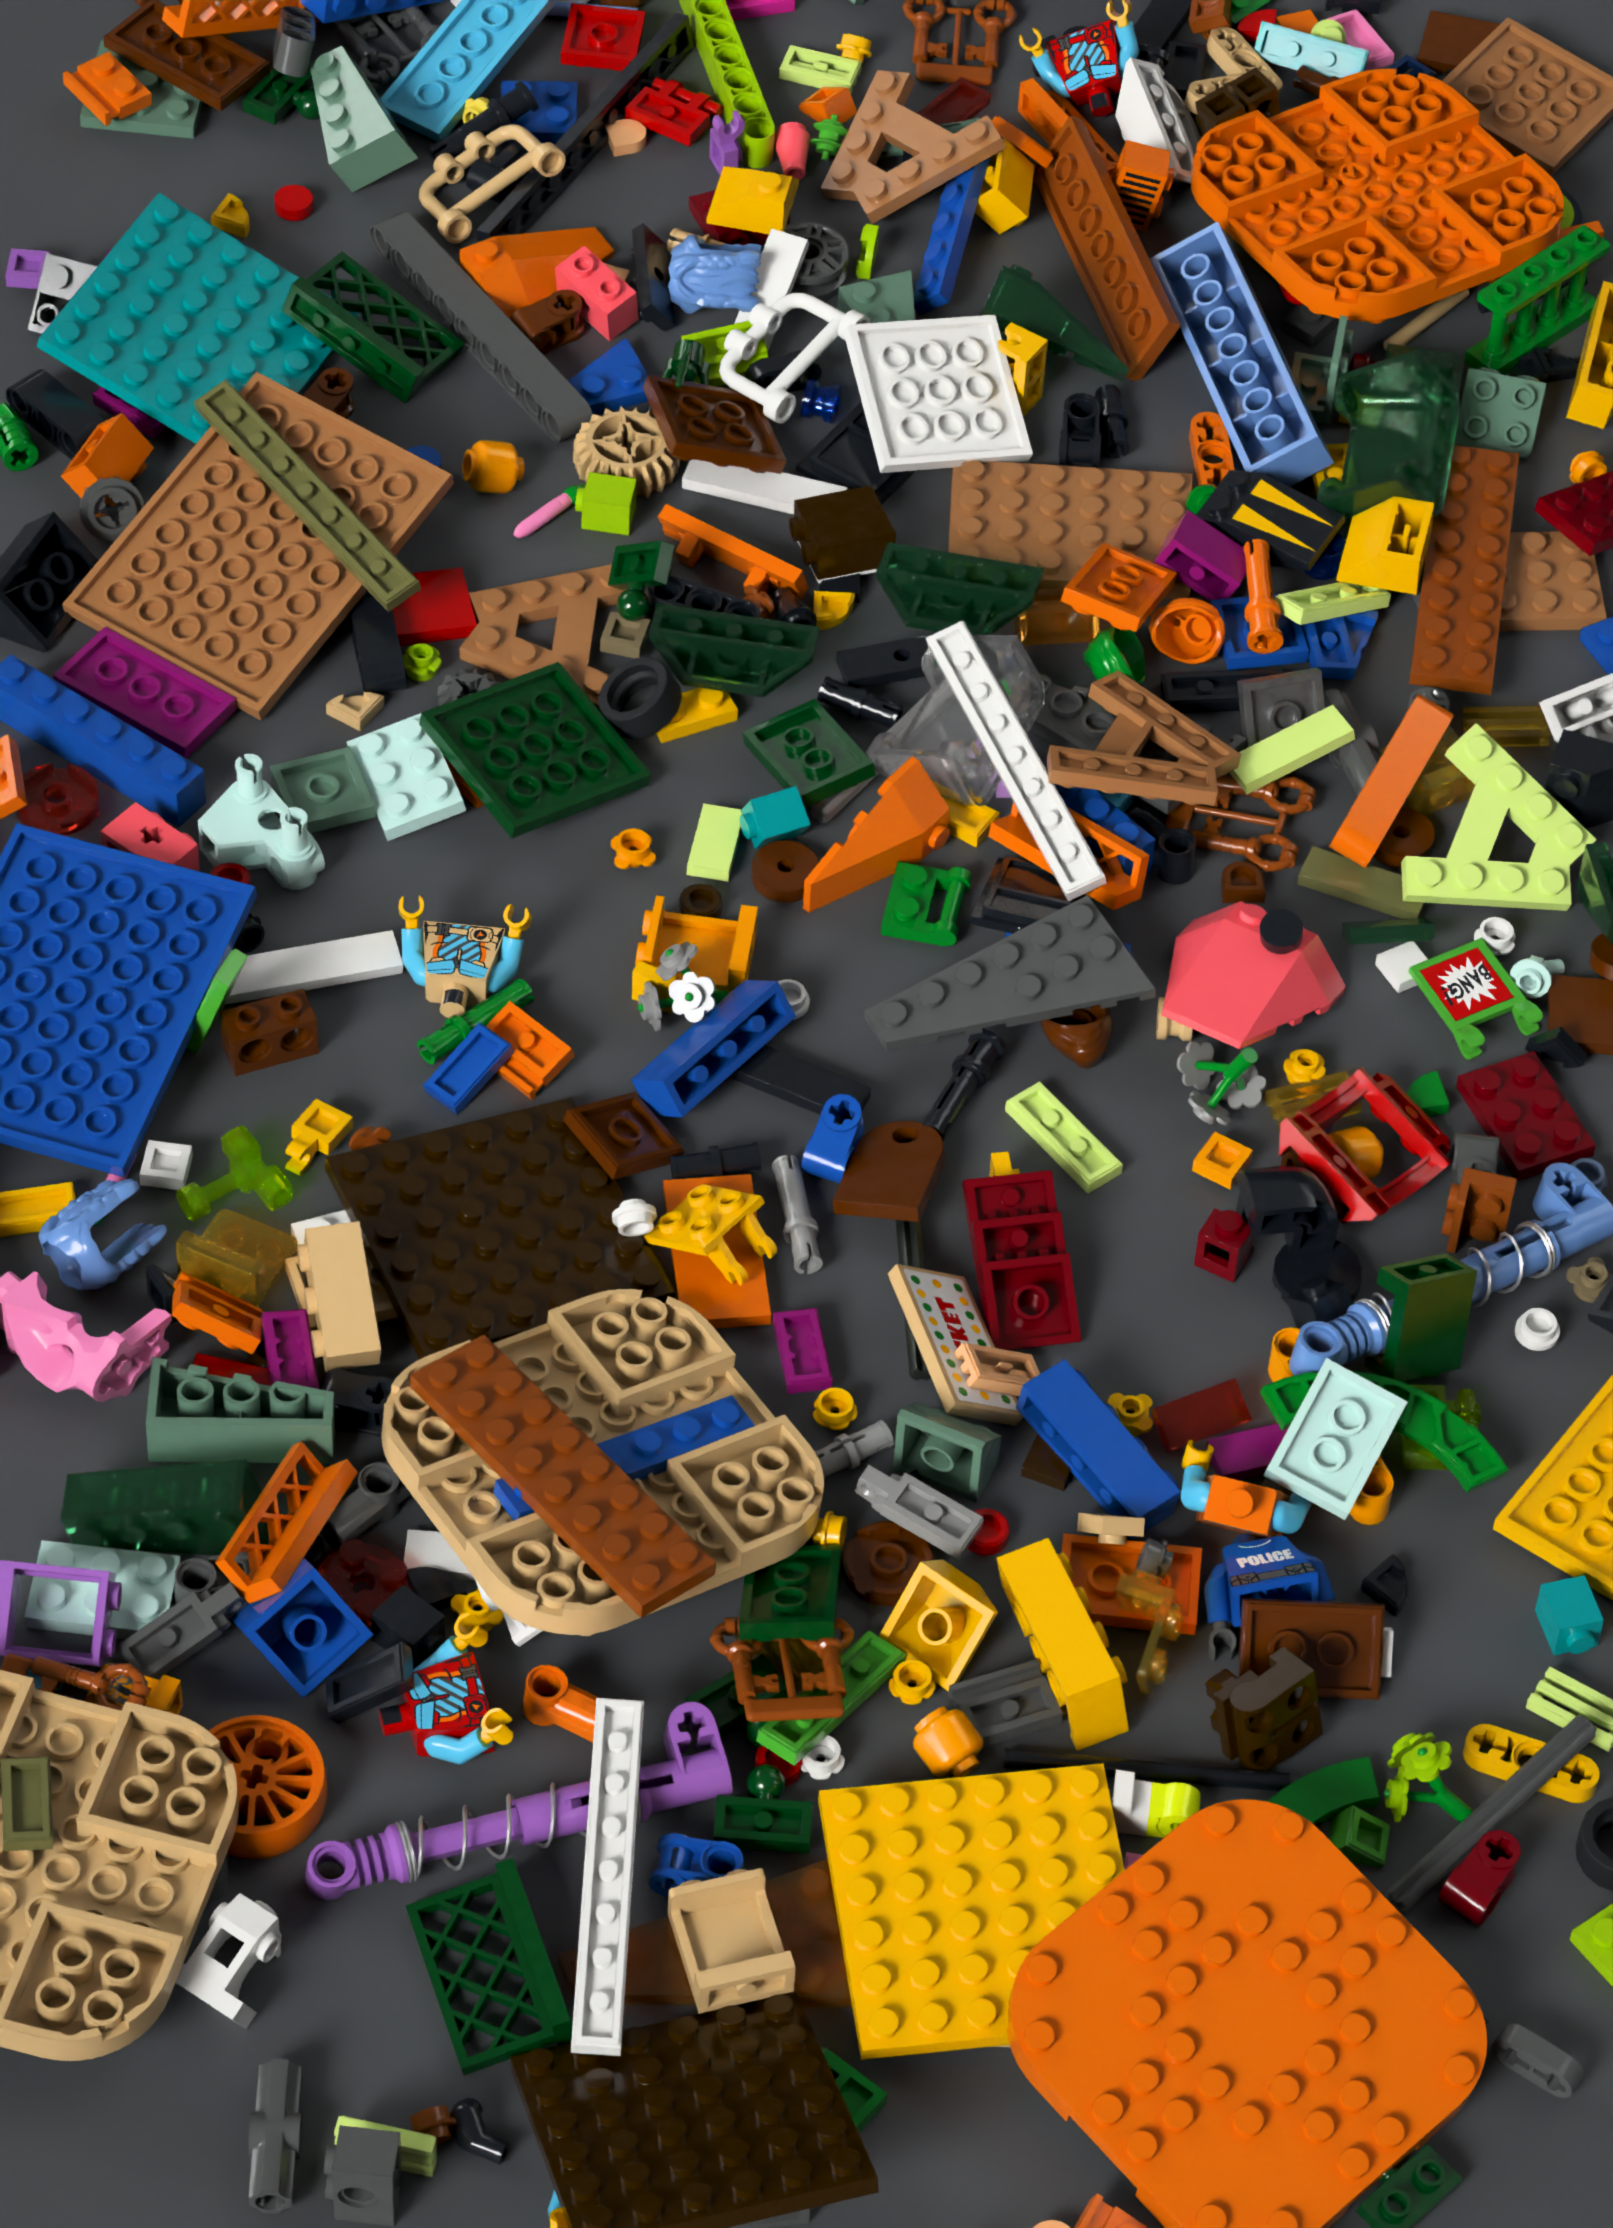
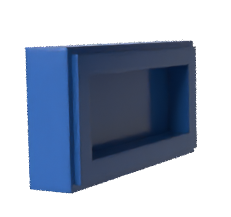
M479 1022L422 1086L428 1095L458 1115L514 1053V1049L510 1043Z

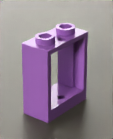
M0 1560V1657H5L7 1654L12 1653L32 1660L41 1656L68 1664L96 1667L106 1664V1658H113L116 1649L117 1632L110 1629L112 1610L119 1611L122 1597V1583L115 1582L116 1573L103 1570ZM21 1575L99 1583L91 1654L13 1646Z

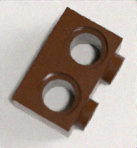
M304 989L220 1011L222 1046L235 1076L319 1053L317 1018Z

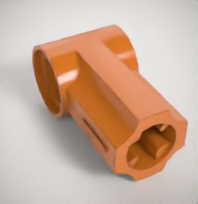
M539 1665L533 1668L528 1673L525 1682L522 1704L525 1717L533 1724L539 1726L558 1725L593 1743L596 1698L599 1697L568 1683L565 1673L556 1666ZM539 1694H548L551 1695V1697L540 1696Z

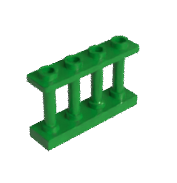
M1582 225L1479 291L1477 301L1493 312L1489 336L1466 351L1464 362L1473 369L1478 370L1481 367L1491 368L1499 371L1502 375H1506L1519 362L1521 356L1533 352L1534 348L1549 347L1590 319L1596 302V298L1584 290L1588 265L1610 251L1611 244L1589 227ZM1570 278L1569 285L1561 289L1562 282ZM1543 295V301L1534 307L1535 300ZM1517 312L1516 319L1507 324L1508 317Z

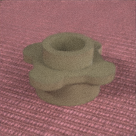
M1591 1257L1586 1264L1580 1267H1570L1567 1270L1566 1279L1568 1282L1573 1283L1574 1293L1579 1299L1594 1303L1611 1274L1606 1269L1604 1260L1598 1257Z

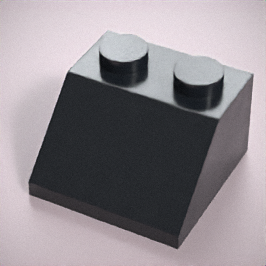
M1564 729L1550 762L1545 790L1585 829L1613 820V743Z

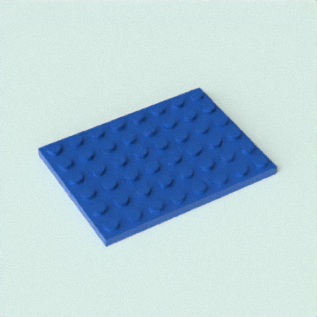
M16 823L0 855L1 1144L120 1177H126L196 1028V1014L213 978L233 949L257 898L255 886Z

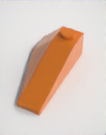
M596 227L493 236L460 249V267L502 312L510 318L519 308L529 306L556 292L555 267L581 247L585 246L603 263L614 256V249Z
M913 756L910 757L884 781L877 790L878 795L882 796V798L869 814L862 810L853 820L855 825L851 829L847 841L844 844L835 842L804 880V910L810 913L894 874L898 861L916 864L922 861L934 849L939 850L943 847L950 835V829L948 828L950 809L918 759Z

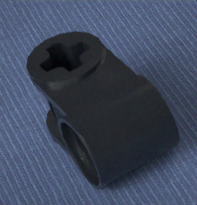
M1075 393L1065 400L1062 429L1060 432L1059 465L1065 466L1067 462L1091 463L1092 467L1099 468L1101 432H1099L1100 406L1098 400L1090 394Z
M343 1369L329 1370L324 1376L320 1389L334 1392L335 1429L381 1437L384 1403L388 1399L384 1398L383 1389L387 1391V1396L389 1397L391 1384L394 1380L387 1377L352 1373ZM378 1415L380 1419V1424H377L376 1416Z

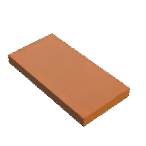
M751 1174L663 1180L666 1213L674 1210L687 1198V1194L692 1189L702 1184L754 1194ZM734 1226L722 1237L736 1261L745 1268L748 1274V1280L741 1286L737 1280L731 1284L708 1256L670 1248L677 1300L698 1311L715 1329L771 1325V1310L763 1256L760 1257L754 1251L752 1246Z

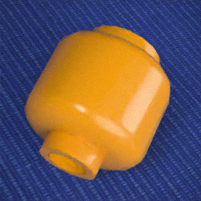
M479 440L473 444L471 449L466 450L462 462L464 480L470 483L473 490L481 493H509L513 490L516 481L522 480L525 469L523 457H518L515 446L505 441Z
M1354 1126L1328 1134L1369 1180L1377 1177L1382 1168L1384 1150L1381 1142L1373 1132L1366 1127Z
M942 1706L928 1714L914 1727L917 1734L913 1740V1748L935 1777L942 1778L951 1774L954 1777H964L980 1764L976 1756L982 1750L984 1741L962 1710L953 1709L948 1711L945 1706Z

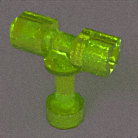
M245 1126L236 1127L222 1137V1151L231 1161L229 1163L230 1173L203 1187H200L195 1182H191L176 1191L180 1208L192 1222L210 1213L209 1203L238 1188L244 1194L254 1190L270 1211L285 1206L293 1199L292 1184L276 1165L267 1167L261 1159V1146Z

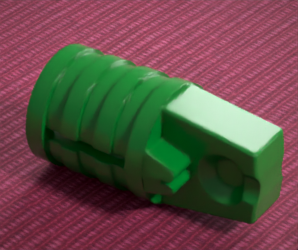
M2 403L0 405V456L7 469L11 471H24L35 464L38 459V450L25 422L14 408L6 403Z

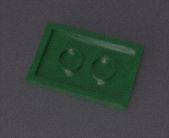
M816 699L742 732L745 746L784 789L797 786L804 808L819 803L832 795L876 776L874 763Z
M841 1545L802 1546L791 1556L745 1575L739 1618L740 1640L755 1639L760 1642H769L775 1639L802 1638L808 1641H815L822 1638L835 1637L842 1567Z

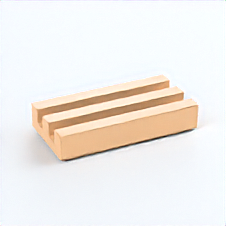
M962 1343L954 1352L957 1360L964 1361L960 1366L963 1374L971 1375L966 1380L969 1388L1020 1396L1023 1384L1040 1374L1032 1354L969 1343Z

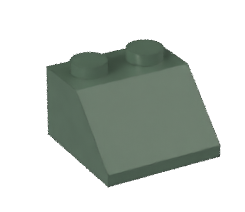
M917 1402L901 1408L897 1415L893 1469L901 1473H909L917 1469L922 1481L977 1503L999 1463L1002 1436L992 1432L985 1426L968 1423L950 1414H946L942 1409L931 1408Z

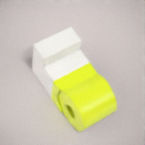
M1116 1769L1111 1804L1117 1833L1164 1838L1183 1821L1200 1811L1201 1794L1197 1788L1178 1782L1161 1784L1135 1780V1772Z

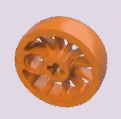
M248 1715L232 1718L208 1730L220 1741V1747L227 1758L234 1757L237 1762L229 1760L230 1764L233 1763L236 1772L239 1813L247 1816L246 1825H237L227 1855L244 1859L270 1858L286 1853L304 1842L318 1826L323 1816L328 1796L326 1766L312 1738L301 1728L286 1720L265 1715ZM269 1755L276 1757L278 1760L274 1762L273 1758L264 1760L260 1759V1757ZM302 1770L305 1772V1776L293 1775ZM289 1792H305L309 1794L306 1799H300ZM279 1804L293 1813L286 1818H282L275 1806ZM267 1815L272 1823L255 1826V1819Z

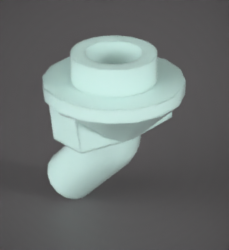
M1531 955L1530 958L1519 960L1513 965L1510 977L1526 998L1534 999L1548 992L1552 984V975H1563L1565 966L1561 959L1544 961V958Z

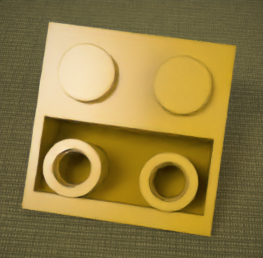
M1394 496L1352 516L1336 581L1417 595L1432 534L1435 503Z

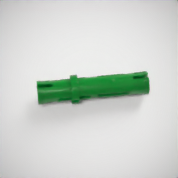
M518 978L512 984L460 1016L452 1015L445 1020L444 1026L417 1041V1048L421 1049L418 1051L428 1064H435L438 1060L455 1050L479 1022L486 1026L509 1001L520 1009L531 1004L534 1001V995L530 994L533 992L531 987L525 980Z

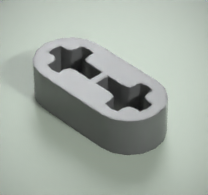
M1507 2024L1492 2044V2051L1502 2064L1556 2097L1569 2098L1585 2077L1582 2066L1575 2058L1519 2024Z

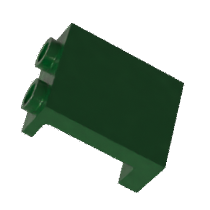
M1449 1253L1379 1267L1377 1284L1393 1293L1394 1300L1385 1352L1372 1357L1367 1356L1364 1366L1377 1375L1406 1383L1407 1380L1421 1377H1437L1440 1373L1460 1369L1477 1270Z

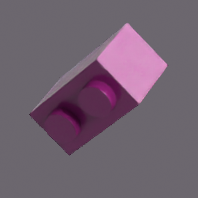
M1189 510L1186 511L1168 533L1154 561L1155 564L1177 572L1176 578L1209 601L1228 599L1239 587L1246 574L1243 547Z

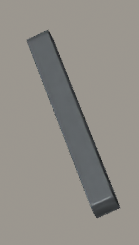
M401 212L370 227V239L379 256L448 330L465 343L464 347L552 441L558 443L579 433L581 424L589 422L592 416L591 408L584 397L409 212Z

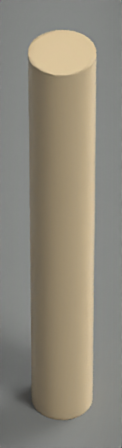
M1469 290L1461 291L1433 303L1383 342L1384 349L1388 353L1394 354L1468 297Z

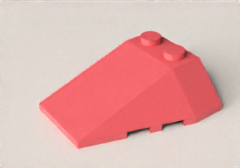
M1240 901L1192 920L1176 937L1162 1016L1237 1049H1242L1274 1035L1278 1026L1285 1023L1291 1026L1300 1024L1304 1015L1313 1011L1318 1015L1328 1012L1344 994L1346 985L1318 934L1303 927V939L1296 950L1287 954L1272 953L1260 941V923L1267 912L1258 905L1246 904Z

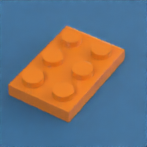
M1103 542L1065 586L1061 602L1071 605L1078 613L1095 615L1107 620L1117 629L1137 632L1173 588L1178 573Z
M1063 1533L1061 1553L1064 1552L1071 1565L1074 1578L1070 1580L1074 1588L1082 1586L1088 1597L1092 1611L1088 1615L1092 1623L1100 1621L1104 1626L1195 1635L1202 1548L1168 1544L1167 1551L1174 1553L1166 1576L1164 1579L1156 1577L1153 1582H1147L1146 1577L1135 1573L1139 1555L1146 1542L1126 1540V1545L1098 1543V1537Z

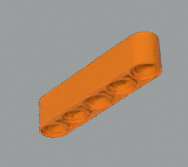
M1418 693L1329 845L1331 849L1363 868L1367 867L1454 714Z

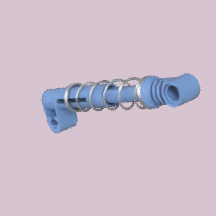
M1554 1163L1545 1168L1532 1202L1533 1210L1542 1221L1533 1219L1518 1224L1514 1234L1510 1235L1502 1232L1498 1242L1481 1250L1470 1247L1467 1256L1460 1259L1463 1263L1477 1270L1472 1303L1480 1299L1482 1300L1471 1305V1309L1481 1307L1488 1300L1490 1294L1495 1292L1504 1294L1512 1292L1518 1287L1522 1279L1526 1277L1536 1279L1543 1277L1555 1270L1561 1260L1613 1236L1612 1204L1575 1166L1567 1163ZM1515 1283L1512 1287L1507 1288V1289H1503V1288H1505V1287H1507V1286H1509V1285ZM1378 1292L1373 1293L1371 1300L1364 1298L1356 1301L1349 1306L1346 1314L1327 1323L1312 1321L1302 1326L1289 1360V1368L1293 1376L1319 1372L1326 1358L1343 1366L1345 1363H1349L1365 1354L1371 1357L1383 1354L1385 1352L1394 1298L1387 1301ZM1375 1297L1381 1298L1384 1303L1381 1305L1376 1304Z

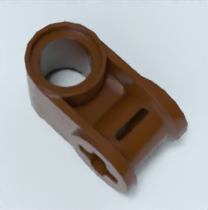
M572 290L556 291L540 301L519 308L509 318L543 355L564 344L576 341L583 335L585 328L584 322L579 315L582 310V299L578 293Z
M342 368L326 369L320 373L316 381L302 396L347 419L354 411V400L350 396V392L353 389V377L350 372Z

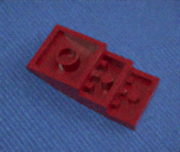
M1052 1170L964 1180L962 1187L975 1271L986 1328L994 1347L1010 1351L1080 1343L1081 1333L1070 1253H1066L1061 1211H1057Z

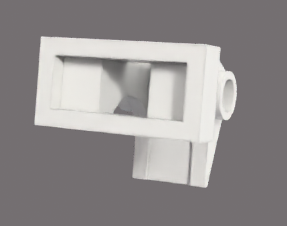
M239 1893L229 1904L223 1902L214 1910L209 1920V1930L187 1963H183L176 1983L247 2029L257 2012L238 1999L242 1982L258 1960L267 1963L274 1956L280 1957L282 1935L279 1931V1918L269 1905L260 1900L253 1902ZM231 1936H234L244 1944L227 1968L213 1958L224 1942Z

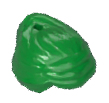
M1113 626L1106 627L1097 633L1083 653L1084 663L1091 669L1096 680L1115 671H1120L1141 686L1145 681L1143 648L1139 639L1131 630H1120Z

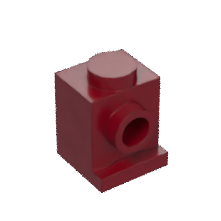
M1214 1208L1199 1231L1194 1261L1195 1266L1232 1283L1235 1282L1254 1252V1247L1252 1246L1253 1236L1251 1237L1249 1225L1242 1219L1239 1213L1232 1210L1220 1211ZM1216 1246L1230 1252L1229 1261L1212 1254Z

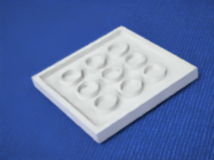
M995 315L849 324L846 327L844 336L880 473L953 468L973 460L980 461L981 463L990 461L1019 463L1030 460L1033 452L1007 356L998 349V341L1002 340Z

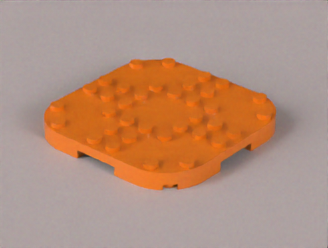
M1390 68L1362 71L1320 86L1319 99L1266 118L1259 110H1255L1215 126L1205 133L1197 143V151L1193 157L1191 190L1198 205L1215 222L1218 221L1222 229L1295 299L1308 307L1314 314H1324L1340 319V315L1348 316L1350 321H1367L1372 324L1382 323L1385 319L1403 315L1505 275L1557 242L1560 235L1564 198L1559 185L1526 153L1514 157L1479 125L1480 112L1451 86L1423 73H1418L1417 78L1408 74L1396 75L1397 69ZM1325 155H1341L1337 158L1325 157ZM1346 155H1352L1353 162L1343 164ZM1311 156H1319L1321 159L1326 160V166L1316 164ZM1285 165H1286L1287 174H1300V175H1297V176L1292 177V178H1290V179L1284 180ZM1353 165L1355 167L1357 179L1348 178L1343 174L1347 173V166ZM1328 170L1330 173H1339L1342 179L1341 183H1338L1332 176L1324 174V172Z
M1239 1799L1216 1803L1194 1813L1033 1947L1019 1968L1008 2002V2040L1013 2056L1024 2076L1066 2122L1072 2118L1137 2188L1136 2198L1164 2228H1329L1346 2213L1348 2207L1413 2149L1418 2150L1460 2112L1481 2076L1487 2054V2030L1481 2007L1473 1991L1460 1974L1313 1823L1291 1809L1260 1800Z

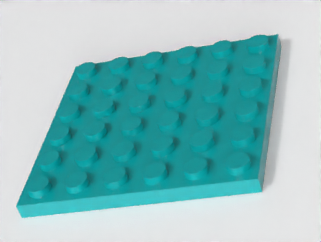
M161 193L154 197L41 334L36 346L195 444L211 425L196 411L194 401L225 379L240 392L251 377L258 372L301 395L335 352L282 312L291 285L299 279L298 276ZM349 312L358 319L359 313Z

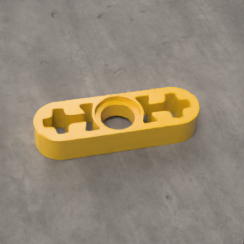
M1479 1724L1471 1728L1467 1733L1463 1757L1472 1769L1507 1781L1521 1768L1518 1762L1519 1758L1526 1755L1534 1756L1547 1743L1495 1725ZM1483 1743L1492 1745L1488 1754L1479 1751ZM1507 1749L1512 1751L1509 1762L1503 1761ZM1577 1753L1556 1773L1555 1778H1550L1537 1791L1571 1803L1586 1802L1596 1792L1600 1776L1599 1768L1592 1759ZM1574 1773L1583 1776L1579 1784L1570 1781Z

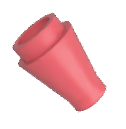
M787 122L777 128L775 149L783 169V175L793 176L801 180L806 175L805 167L811 136L806 127L798 122Z

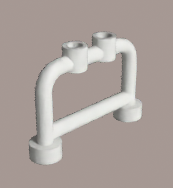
M806 293L785 295L771 307L758 303L752 309L749 316V322L753 326L746 333L733 329L727 335L724 348L728 352L720 362V376L723 382L730 388L763 405V413L766 417L779 424L784 423L789 419L796 405L795 396L786 390L838 336L845 340L844 331L849 324L870 323V318L854 309L845 314ZM802 308L829 322L766 389L735 371V367L742 359L749 360L754 355L758 342L767 333L774 334L779 329L782 317L790 310Z

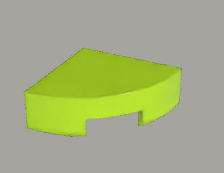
M866 224L863 226L860 239L862 241L859 259H857L855 273L859 279H871L878 252V225Z

